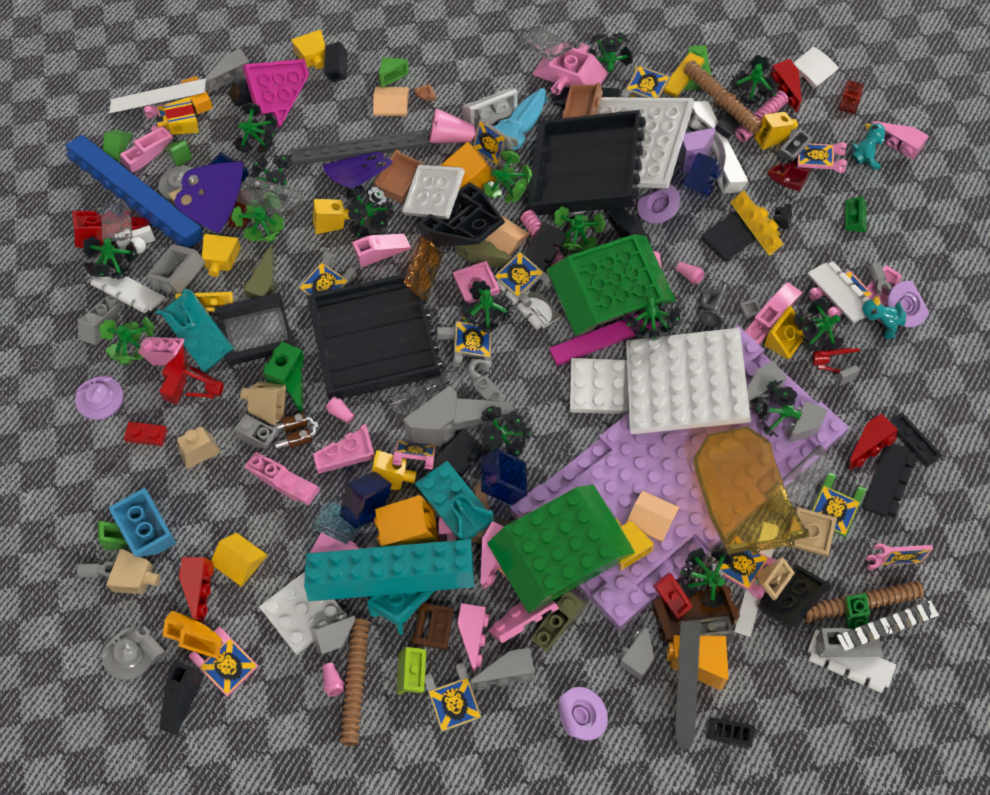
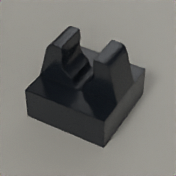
M785 204L784 207L775 208V214L780 216H773V220L781 225V229H789L792 218V204Z

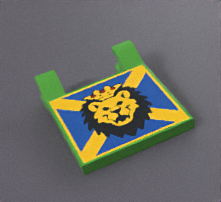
M828 473L812 511L836 517L834 533L846 537L866 492V488L859 486L854 497H849L831 488L836 475Z

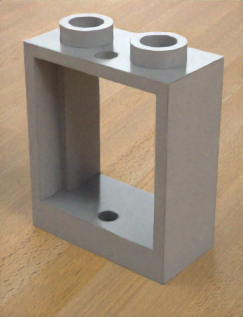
M172 244L146 277L150 280V285L156 290L161 289L167 293L180 294L204 265L205 261L196 250ZM179 262H182L181 265L177 268V270L172 274V276L170 278H166L170 274V272L175 268V266Z

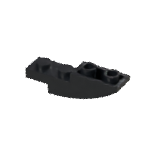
M623 208L607 209L606 219L622 238L633 234L647 236L651 244L649 234L645 233L641 220H638L635 214L629 216L628 211Z

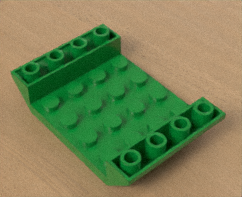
M633 234L567 256L546 270L575 337L592 331L596 325L625 316L626 313L630 314L645 309L648 306L647 297L653 296L655 298V305L659 304L660 307L676 302L647 236Z

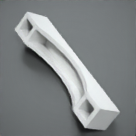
M694 102L688 122L689 126L696 131L714 128L718 120L709 102ZM715 131L712 149L715 152L719 167L716 181L723 194L741 192L748 182L746 175L727 138Z

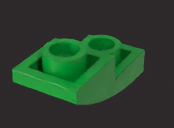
M867 593L846 596L845 617L847 629L852 630L868 624L870 609Z

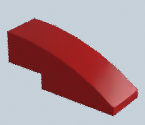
M183 344L176 356L163 369L162 375L165 381L159 390L163 400L176 405L186 384L187 374H184L183 370L188 371V355Z

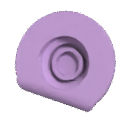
M669 185V188H662L640 197L637 206L640 217L650 224H659L669 220L679 208V192L673 185Z
M912 280L896 284L889 292L887 307H894L897 302H900L901 307L906 312V323L903 327H915L926 320L929 311Z
M106 375L98 376L78 387L75 404L78 411L84 417L93 420L105 419L113 415L120 408L124 394L122 387L116 380Z
M575 687L560 697V719L568 735L580 740L591 741L603 734L608 722L607 710L603 701L595 692L584 687Z

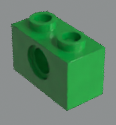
M281 342L279 347L274 349L270 362L266 363L263 368L266 382L285 385L287 390L305 359L302 350Z

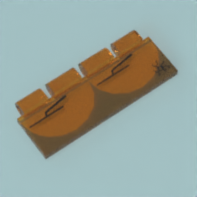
M421 238L404 283L409 286L410 290L426 301L444 253L429 240Z

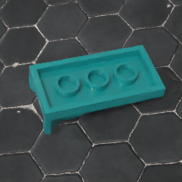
M183 289V294L165 309H158L156 311V314L164 317L177 337L185 340L183 345L203 372H207L225 358V354L235 350L192 290Z
M448 461L415 483L417 489L457 540L472 539L490 526L492 521L495 522L493 512L491 510L488 511Z
M435 591L373 596L367 601L369 614L372 617L382 616L396 625L398 634L403 635L404 622Z

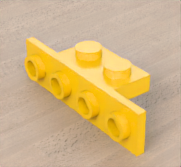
M744 190L730 202L769 256L784 245L779 238L781 233L778 231V224L773 219L770 220L768 217L769 212L763 206L755 205Z

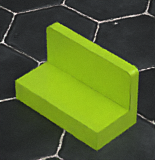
M405 647L399 652L396 694L424 692L426 649Z

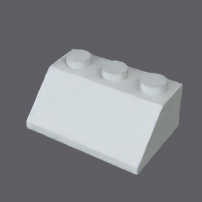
M508 88L462 106L464 120L475 125L474 129H477L480 119L493 124L510 117L517 108V90Z

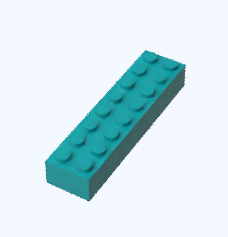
M471 539L306 553L304 588L308 602L475 587Z

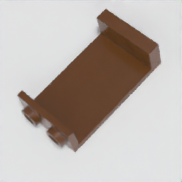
M726 584L715 587V592L723 594V599L725 600V604L717 608L706 607L702 604V595L707 594L711 589L697 592L696 595L688 597L693 607L679 619L673 617L662 601V598L653 600L651 607L664 644L668 645L669 642H672L674 635H680L681 621L729 616L732 626H735L739 620L740 612L738 607L733 605L731 588L726 586Z

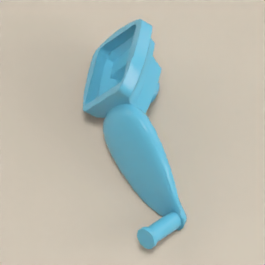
M540 88L517 106L510 118L503 119L493 126L507 136L516 138L519 141L518 146H514L512 150L523 146L526 139L523 133L530 131L538 121L543 105L548 102L546 90Z

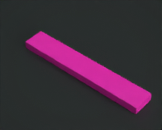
M639 313V314H637V315H634V317L636 318V317H638L639 315H641L642 313ZM645 317L638 321L639 325L642 326ZM626 319L553 346L549 348V353L556 366L571 361V358H580L636 335L626 325ZM647 323L646 327L652 330L651 324Z

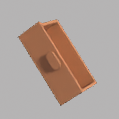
M597 82L595 85H571L562 119L597 115L603 93L600 83Z
M396 149L390 158L393 163L378 175L374 181V187L382 190L384 196L403 204L407 198L418 165H424V163L401 154Z

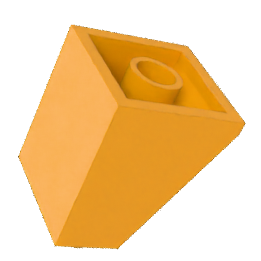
M469 142L464 144L440 165L459 167L465 170L459 190L469 182L482 189L483 185L487 184L488 181L493 183L496 181V177L492 176L493 169Z
M420 495L375 509L376 517H374V522L379 530L377 540L380 547L440 542L434 509Z
M674 635L672 642H669L666 649V660L670 661V668L678 671L680 635ZM700 636L698 681L722 690L729 679L726 636Z

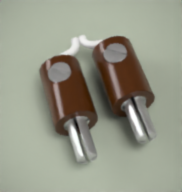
M304 412L282 418L281 423L271 425L270 427L277 431L285 429V432L308 426L307 420H310L314 424L313 432L310 433L309 428L287 434V439L275 442V447L281 448L289 445L291 449L313 442L311 436L315 434L318 423L314 422L310 417H305Z

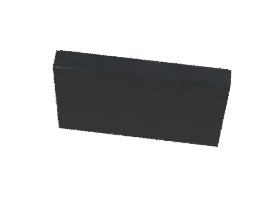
M737 211L701 235V239L725 262L756 240V237Z
M799 565L793 569L794 575L776 600H773L768 594L757 605L759 611L789 630L831 588L830 583Z

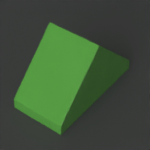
M383 57L379 70L380 87H384L408 75V60Z
M120 130L104 132L103 151L119 162L121 159L120 154L126 150L133 134Z
M178 140L164 148L176 166H181L193 159L185 140Z
M98 522V542L106 551L129 548L116 523Z

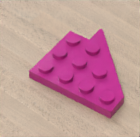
M305 59L245 64L242 67L252 101L261 107V114L257 116L266 115L271 112L277 119L276 127L279 128L282 125L309 76Z

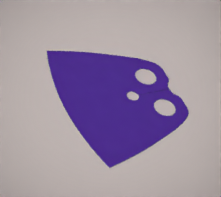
M373 152L334 161L322 166L325 173L333 181L353 189L388 168L393 161L389 158H384V154L381 152ZM372 155H376V156H377L376 159L367 160V158H368L369 156H372ZM379 162H386L383 166H375Z
M243 162L213 164L186 171L181 181L183 189L176 195L175 206L197 223L220 233L233 210L239 193ZM191 175H197L199 178L195 185L188 183V178ZM201 189L205 190L203 195L199 194ZM184 195L192 197V201L188 205L181 203V198Z

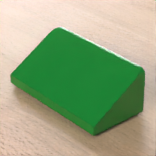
M863 196L845 200L846 231H867V204Z

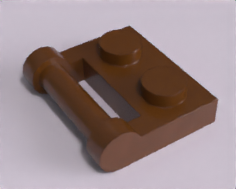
M423 603L417 609L416 627L410 645L447 650L454 608ZM426 613H432L428 638L425 639L422 638Z

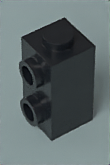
M341 42L325 45L324 74L331 83L347 79L348 51Z

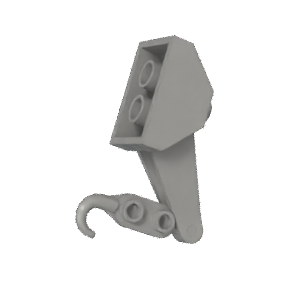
M473 360L468 366V373L473 380L475 389L485 400L459 399L452 387L448 386L403 419L406 436L411 442L441 446L453 440L456 430L488 423L489 421H482L481 416L482 412L490 406L501 408L502 416L496 420L505 419L513 411V405L509 402H504V395L488 377L475 371L474 368L477 364L488 365L485 360Z

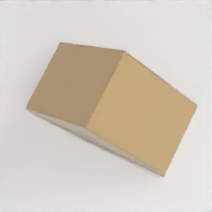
M781 557L756 575L769 596L776 600L795 572L786 560Z

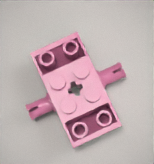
M581 43L578 49L562 44L547 51L533 71V75L554 82L551 91L553 94L559 95L564 87L570 88L571 85H595L599 82L601 86L608 72L593 54L587 53L590 50L587 44L584 46V43Z

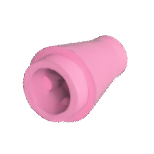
M680 262L676 267V271L692 284H699L704 277V271L701 267Z
M333 397L326 405L329 414L343 420L347 424L355 416L341 398Z
M327 663L322 666L324 692L330 697L340 695L344 691L343 687L345 684L338 674L334 663Z

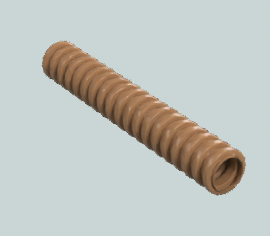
M692 60L686 64L684 73L705 90L713 100H716L724 110H727L735 120H738L743 127H746V130L754 134L761 128L762 121L755 117L750 110H747L739 100L732 97V94L725 90L724 87H721V84L714 80L706 70H703L696 61Z
M915 580L907 584H897L895 587H883V589L878 588L877 590L865 591L864 593H867L869 609L871 610L874 607H885L886 604L892 605V603L908 602L911 599H922L924 590L922 584ZM841 596L839 599L834 598L833 600L828 599L827 602L825 600H822L821 603L817 602L803 616L804 620L807 623H811V620L816 622L818 619L823 620L824 617L829 619L830 616L834 618L836 615H845V597Z
M362 618L355 619L351 628L352 633H350L352 639L349 640L351 644L349 646L350 652L348 653L350 658L347 660L349 663L347 669L349 671L346 672L348 678L345 680L347 683L345 689L347 691L344 692L346 698L343 700L345 703L343 709L345 711L342 712L344 718L341 720L343 723L341 729L343 731L340 732L342 738L339 740L342 745L347 746L359 744L357 738L360 736L358 733L360 726L358 724L361 723L359 717L362 715L360 713L362 710L360 704L363 703L361 699L363 697L362 691L364 690L362 684L365 683L363 679L365 673L363 671L366 670L364 666L366 664L365 658L367 657L365 652L368 650L366 647L368 640L366 639L369 638L367 633L369 632L368 626L370 625L368 620Z

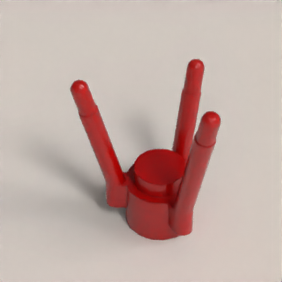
M860 348L818 350V352L814 350L813 365L818 366V370H827L839 374L842 370L825 366L830 363V355L859 352Z
M192 366L189 369L196 374L183 370L184 374L206 383L204 390L207 391V393L187 392L186 396L214 399L215 396H221L224 389L222 381L214 379Z

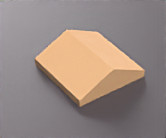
M375 87L373 115L407 116L409 87Z
M502 216L505 223L485 240L492 242L497 249L511 256L529 236V233Z
M642 490L626 523L632 521L645 535L663 543L679 507Z

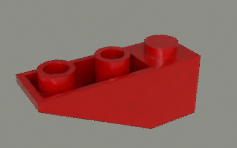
M787 59L772 65L770 77H773L776 84H779V91H783L788 96L789 106L795 112H798L801 104L799 70L791 59Z
M882 413L865 425L850 458L848 467L850 471L855 467H861L870 456L875 457L886 445L890 446L896 441L898 429Z
M182 557L179 579L192 618L200 623H204V618L208 612L207 598L211 592L210 578L214 572L213 562L205 557Z

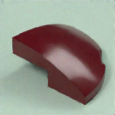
M798 161L786 164L784 167L781 163L769 169L767 175L779 184L800 192L812 168L797 167Z

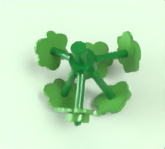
M502 151V158L507 160L502 169H494L492 171V176L496 177V182L488 181L487 184L485 183L483 185L484 193L494 199L500 197L502 192L499 190L498 184L501 182L509 191L505 202L514 203L520 199L526 190V185L532 178V171L528 165H523L522 173L514 172V167L508 166L509 164L519 163L520 157L514 151ZM518 176H522V180H518L516 183L514 182V180L518 179Z
M271 192L264 195L266 200L265 207L260 205L258 201H253L252 204L246 206L247 211L245 214L241 213L239 206L233 209L231 217L237 227L243 225V218H251L254 221V226L245 228L243 237L252 242H261L263 240H266L267 243L273 242L276 239L275 235L279 234V231L284 228L283 217H280L278 214L273 215L272 219L266 216L265 211L269 207H272L274 210L282 207L278 196ZM258 223L262 224L267 234L264 238L262 231L257 229Z
M563 206L554 213V223L561 227L564 222L568 221L571 226L570 230L564 234L567 238L562 247L571 253L594 248L598 244L596 238L591 237L588 239L585 233L586 229H589L590 226H593L596 233L603 232L605 220L602 214L594 215L593 222H588L586 215H575L574 219L568 218L569 209ZM572 232H574L573 241H571L570 237ZM579 233L584 240L577 245L576 241Z
M144 317L142 319L143 327L139 328L140 326L137 322H132L131 324L126 323L124 326L120 325L116 329V322L114 320H104L103 324L99 326L100 337L111 340L113 334H117L119 338L117 345L112 344L111 347L106 348L109 358L119 361V364L123 365L131 364V361L140 360L141 358L144 359L138 353L141 345L137 342L140 340V335L143 331L147 333L148 337H153V323L147 317ZM129 342L138 349L134 352V357L128 356L127 343Z

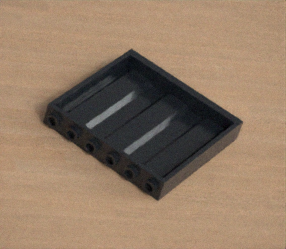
M632 110L539 121L532 165V178L527 199L528 210H533L538 216L554 214L562 206L569 209V213L635 207L636 199L639 198L637 185L640 184L639 170L642 169L640 156L643 155L642 141L645 140L643 127H646V119L642 117L641 111Z
M416 271L307 295L329 401L333 397L344 399L441 376L442 361L441 357L437 358L436 352H439L437 341L433 342L432 336H435L433 325L428 324V320H431L429 309L424 308V304H427L425 293L420 291L423 285L420 277L417 282Z

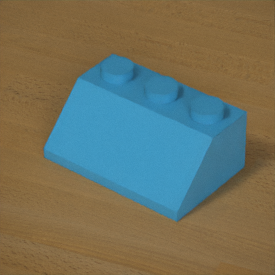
M146 488L109 507L135 557L160 554L177 544Z

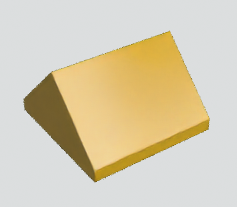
M792 306L786 308L771 328L764 346L786 359L792 357L803 342L801 337L804 336L802 328L800 331L797 325L794 324L796 312Z
M236 532L219 541L211 562H213L214 568L242 587L268 555Z

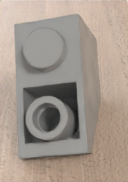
M805 400L803 407L798 406L797 411L802 412L800 419H797L796 423L792 422L788 433L791 436L788 441L793 443L818 434L828 409Z
M247 414L242 417L234 429L238 439L256 448H268L278 433L277 430Z
M344 612L335 615V619L331 621L324 619L316 622L315 626L311 627L310 630L317 652L324 654L342 647L355 622V617Z
M646 627L642 632H636L631 640L633 642L630 648L626 647L619 656L622 659L620 666L640 681L654 661L649 629Z

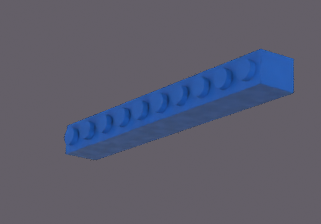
M81 135L66 144V155L71 162L74 161L81 170L89 173L94 180H98L105 189L112 191L128 207L136 210L141 217H145L152 226L157 227L165 236H169L174 240L176 245L191 248L203 239L202 230L198 224L85 136Z

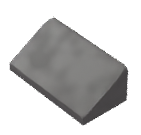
M799 128L779 149L776 156L793 161L813 138Z
M729 616L691 621L701 622L700 636H726V642L733 641L735 633Z

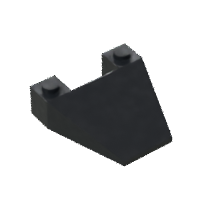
M469 182L457 194L461 207L464 209L448 223L429 214L417 225L423 240L434 247L479 245L502 226L505 221L482 189Z

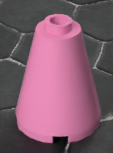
M435 109L429 143H471L472 139L475 140L477 129H474L475 125L440 109Z

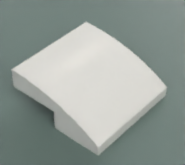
M812 47L793 62L799 70V77L802 78L804 76L813 89L839 69L827 55L815 47Z

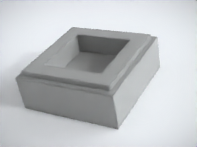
M757 298L739 303L738 306L745 322L755 319L756 315L761 311Z
M857 365L839 372L836 379L838 386L857 378L860 372Z

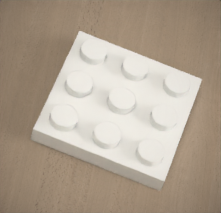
M418 165L402 213L419 217H427L429 214H432L440 219H449L465 170L459 167Z
M571 358L570 412L628 414L627 360Z
M305 572L259 606L296 655L314 642L310 628L314 627L316 622L324 619L331 621L335 619V615L344 613L334 599L308 602L304 588Z

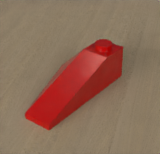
M72 211L75 247L84 248V240L89 239L91 236L99 240L100 245L104 244L103 240L106 238L111 239V242L116 241L115 236L120 235V231L121 234L149 226L146 218L133 216L118 218L111 213L103 216L97 215V211Z

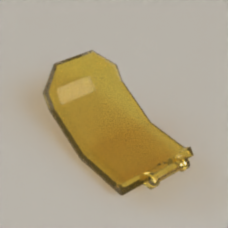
M748 426L708 434L693 457V462L710 519L727 554L750 550L752 555H756L764 550L782 546L792 547L795 546V540L810 537L808 528L804 527L789 501L774 458L771 442Z

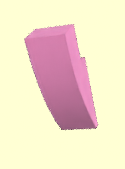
M161 126L135 140L134 147L120 154L122 164L131 173L136 172L160 154L171 142L173 136Z

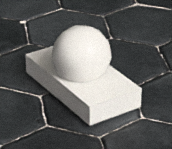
M150 226L115 236L119 249L126 250V245L132 241L137 249V254L145 251L146 243L156 241Z

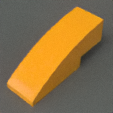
M193 76L180 82L183 84L199 79L197 76ZM206 90L205 93L188 96L197 115L213 109Z
M171 611L165 618L163 637L179 641L178 647L216 659L219 658L223 639L210 628L175 611Z

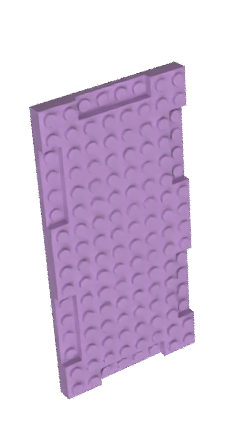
M740 328L748 388L757 369L766 365L771 360L764 354L765 350ZM787 375L785 387H792L797 392L793 409L797 410L798 406L803 407L805 400L828 409L818 434L793 443L788 441L791 436L788 430L791 423H796L797 419L791 416L789 419L785 417L773 429L779 436L778 438L775 435L772 437L765 435L763 430L765 426L762 422L764 421L770 427L781 415L769 412L765 420L758 419V414L756 413L758 403L754 404V407L750 410L751 422L641 434L630 433L628 413L601 434L598 441L543 485L539 484L510 508V514L517 520L576 487L593 484L613 516L619 520L622 526L626 524L642 490L679 507L663 543L647 536L654 543L653 552L622 571L615 565L578 586L616 629L620 631L649 606L653 600L659 597V594L653 587L657 581L667 573H671L676 581L681 578V569L686 565L685 561L691 551L703 548L706 555L709 554L845 436L849 427L821 401L817 403ZM776 393L770 394L768 398L769 407L781 409V406L773 399Z

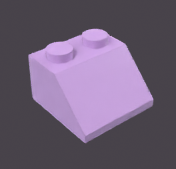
M715 128L685 133L678 155L682 172H692L700 169L711 153Z

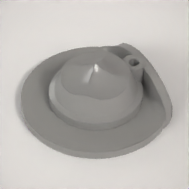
M177 166L169 169L162 175L159 181V191L166 200L171 202L169 193L182 188L181 181L186 171L193 169L192 167ZM191 175L188 178V183L191 184L199 180L198 176Z
M133 627L124 629L114 636L101 652L104 668L116 679L132 680L138 678L153 663L142 650L141 645L133 641L131 637L135 630L140 634L141 630Z

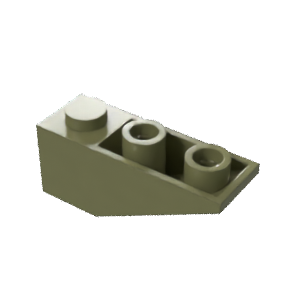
M483 240L479 245L455 246V253L470 263L478 264L487 261L489 266L503 268L511 260L506 252L500 251L492 242H487L486 240Z
M269 247L267 252L263 253L261 262L258 267L254 268L250 280L245 283L244 292L246 297L252 299L275 293V256L272 247Z
M575 589L565 593L557 603L559 609L549 613L531 637V640L545 652H548L579 617L590 601Z

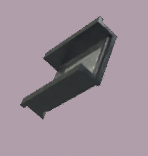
M280 292L214 307L220 330L235 349L231 353L225 354L229 369L237 364L272 356L274 349L279 347L281 342L294 346Z

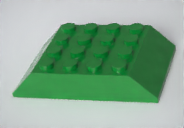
M594 484L576 487L504 526L487 542L528 614L619 564L621 560L635 553Z

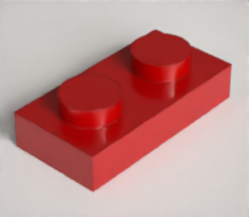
M128 422L124 440L130 443L163 447L168 429L166 426Z
M667 573L653 585L674 618H681L693 607L671 573Z

